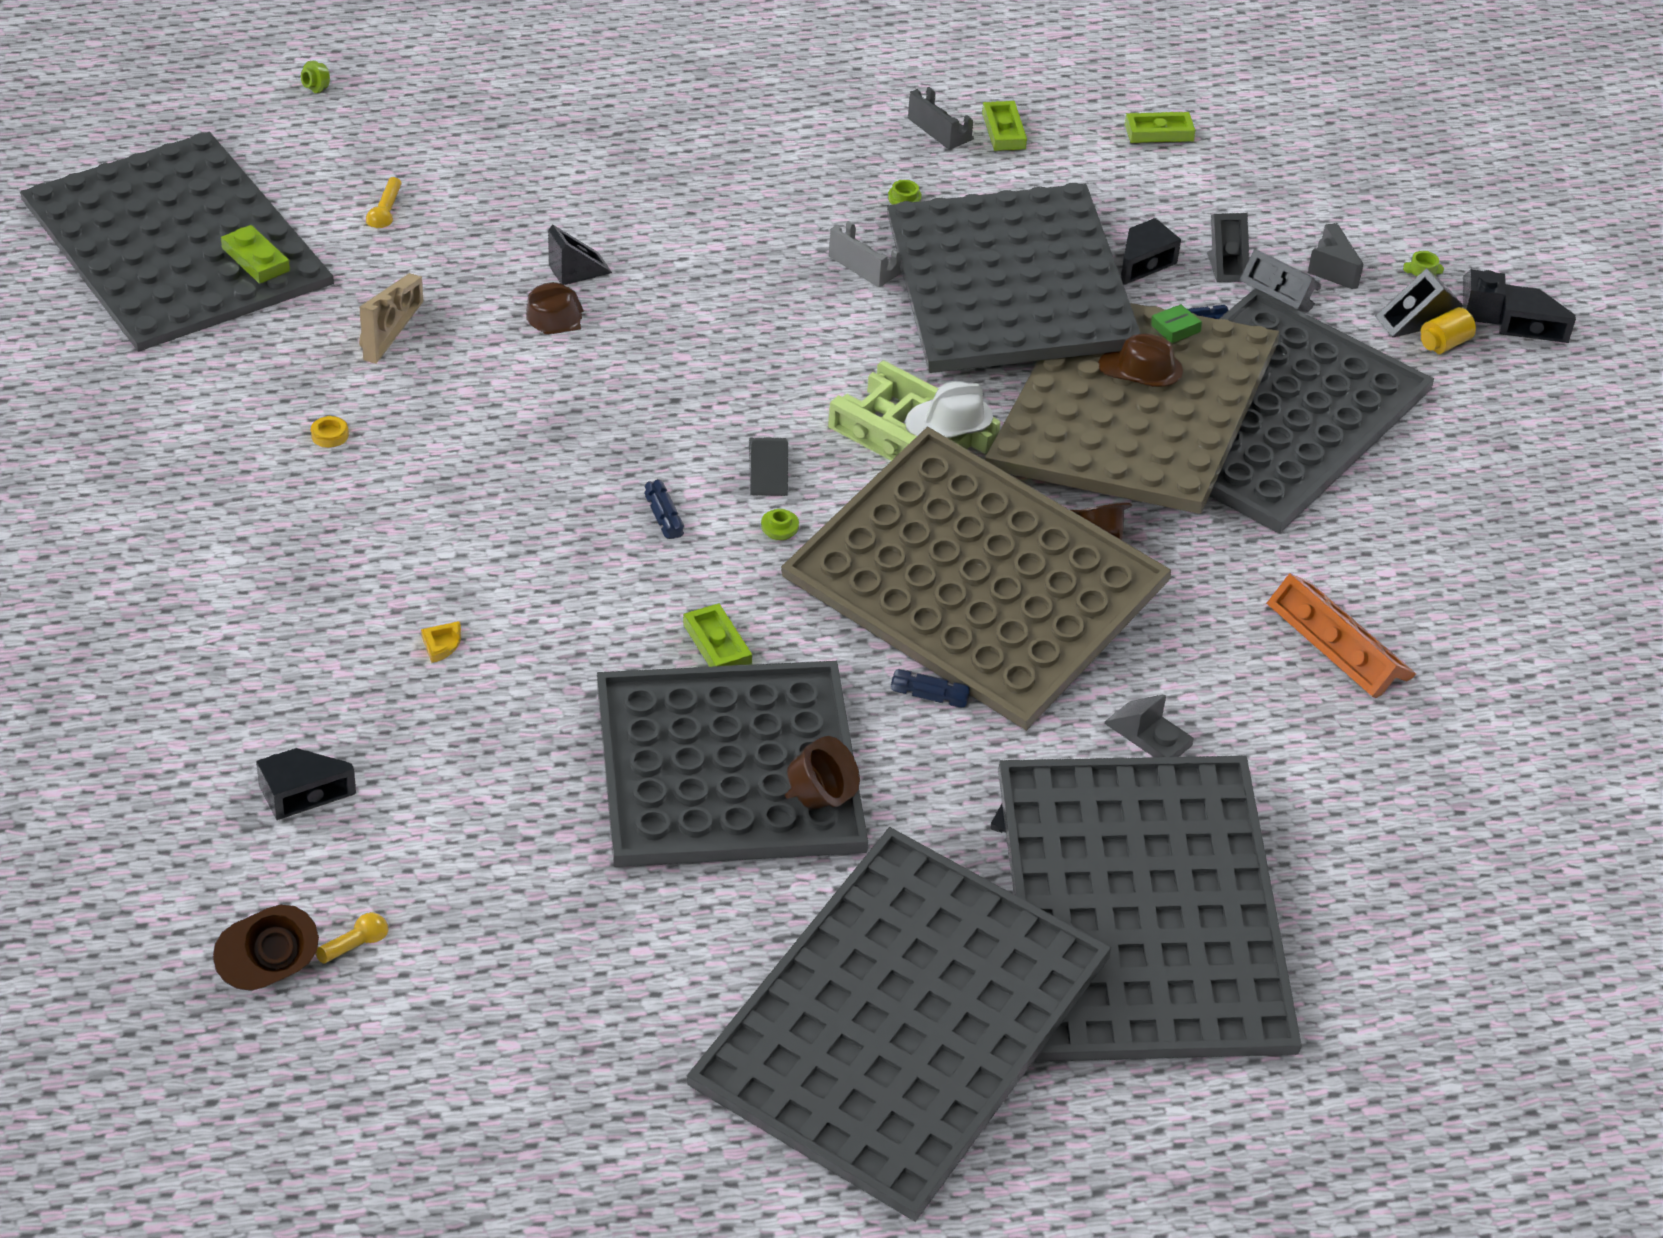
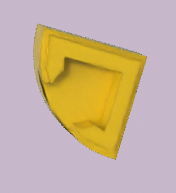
M460 621L421 629V637L431 663L445 659L457 649L459 639L461 641Z

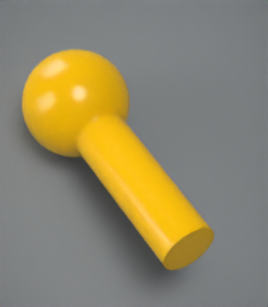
M396 177L389 178L378 206L370 209L366 215L365 220L369 226L384 228L393 222V216L390 211L402 184L400 179Z
M365 913L356 920L353 930L317 947L316 957L321 963L325 964L363 943L381 941L388 934V923L378 913Z

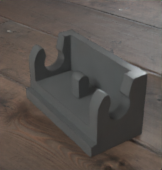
M927 87L926 98L922 97L921 91L918 89L910 91L908 119L948 150L974 140V136H972V118L965 115L963 120L964 126L960 124L958 119L952 118L945 110L935 105L936 93L930 87Z

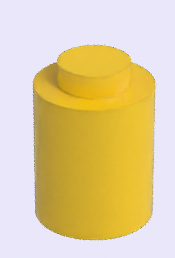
M1455 308L1423 324L1421 328L1422 344L1426 349L1433 350L1438 355L1471 340L1476 333L1475 321L1466 309Z

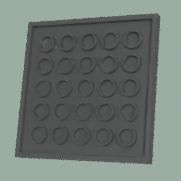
M837 661L597 672V690L614 867L867 853L868 837L860 790L838 807L828 806L815 810L805 807L797 797L788 799L785 797V794L791 788L787 768L804 751L806 746L824 736L835 737L846 745L853 755Z

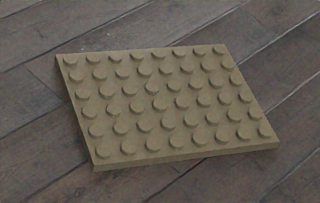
M1130 303L1140 333L1156 334L1164 337L1151 326L1152 315L1165 309L1157 306L1150 307ZM1192 313L1202 321L1201 332L1171 343L1174 357L1182 364L1183 374L1181 379L1175 384L1165 387H1152L1105 375L1100 371L1098 363L1100 357L1105 353L1037 361L988 451L985 460L1011 475L1201 514L1276 349L1279 331L1266 329L1262 326L1234 323L1226 319L1218 320L1197 316Z
M928 426L781 566L782 577L940 677L949 680L950 683L954 684V682L967 685L970 689V696L1026 731L1171 579V569Z

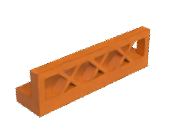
M1289 573L1266 603L1374 698L1383 695L1395 678L1407 682L1416 675L1411 668L1310 581Z

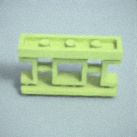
M882 360L877 365V374L872 372L868 376L867 392L870 394L861 401L846 394L843 397L838 395L830 402L828 427L892 461L917 437L908 432L906 424L902 422L905 421L908 413L915 406L932 400L938 388ZM892 396L900 400L896 405L890 402ZM879 412L883 414V416L879 417L875 413ZM993 417L991 424L982 431L966 433L948 439L965 449L971 446L986 454L1000 431L1001 423Z

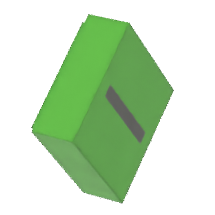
M1180 304L1152 315L1151 326L1171 343L1201 332L1202 321Z

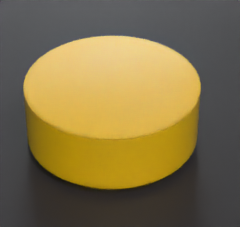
M321 417L311 425V438L315 444L321 447L331 448L340 446L349 437L348 424L339 417Z

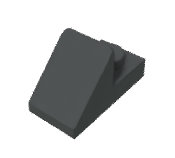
M1248 213L1211 215L1212 250L1208 251L1207 255L1216 282H1242L1240 278L1250 259Z
M1338 223L1325 224L1322 239L1318 242V248L1312 250L1307 273L1350 289H1357L1364 264Z
M749 437L750 495L788 496V441H786V438Z
M1164 694L1130 701L1104 723L1152 757H1179L1193 745L1194 738L1162 717L1166 701V695Z

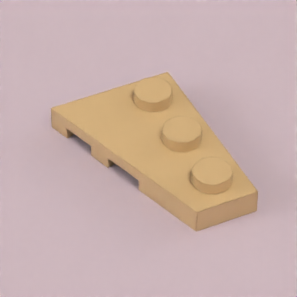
M409 273L359 307L361 322L359 345L363 350L364 361L377 364L424 302L422 276Z

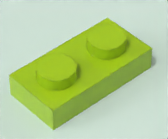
M1015 101L983 102L982 115L993 150H1026L1027 137Z
M1190 112L1126 113L1124 124L1130 143L1194 141L1196 130Z
M252 225L239 228L221 237L222 249L259 284L290 271L289 259Z
M720 603L683 614V626L709 667L752 665L751 651Z

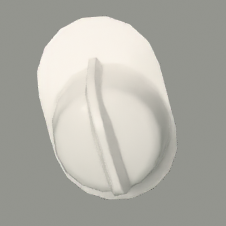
M952 381L942 385L932 400L915 406L908 413L905 423L908 432L915 436H918L928 426L943 436L951 438L984 430L991 424L993 414L990 407L983 402V391L980 384Z

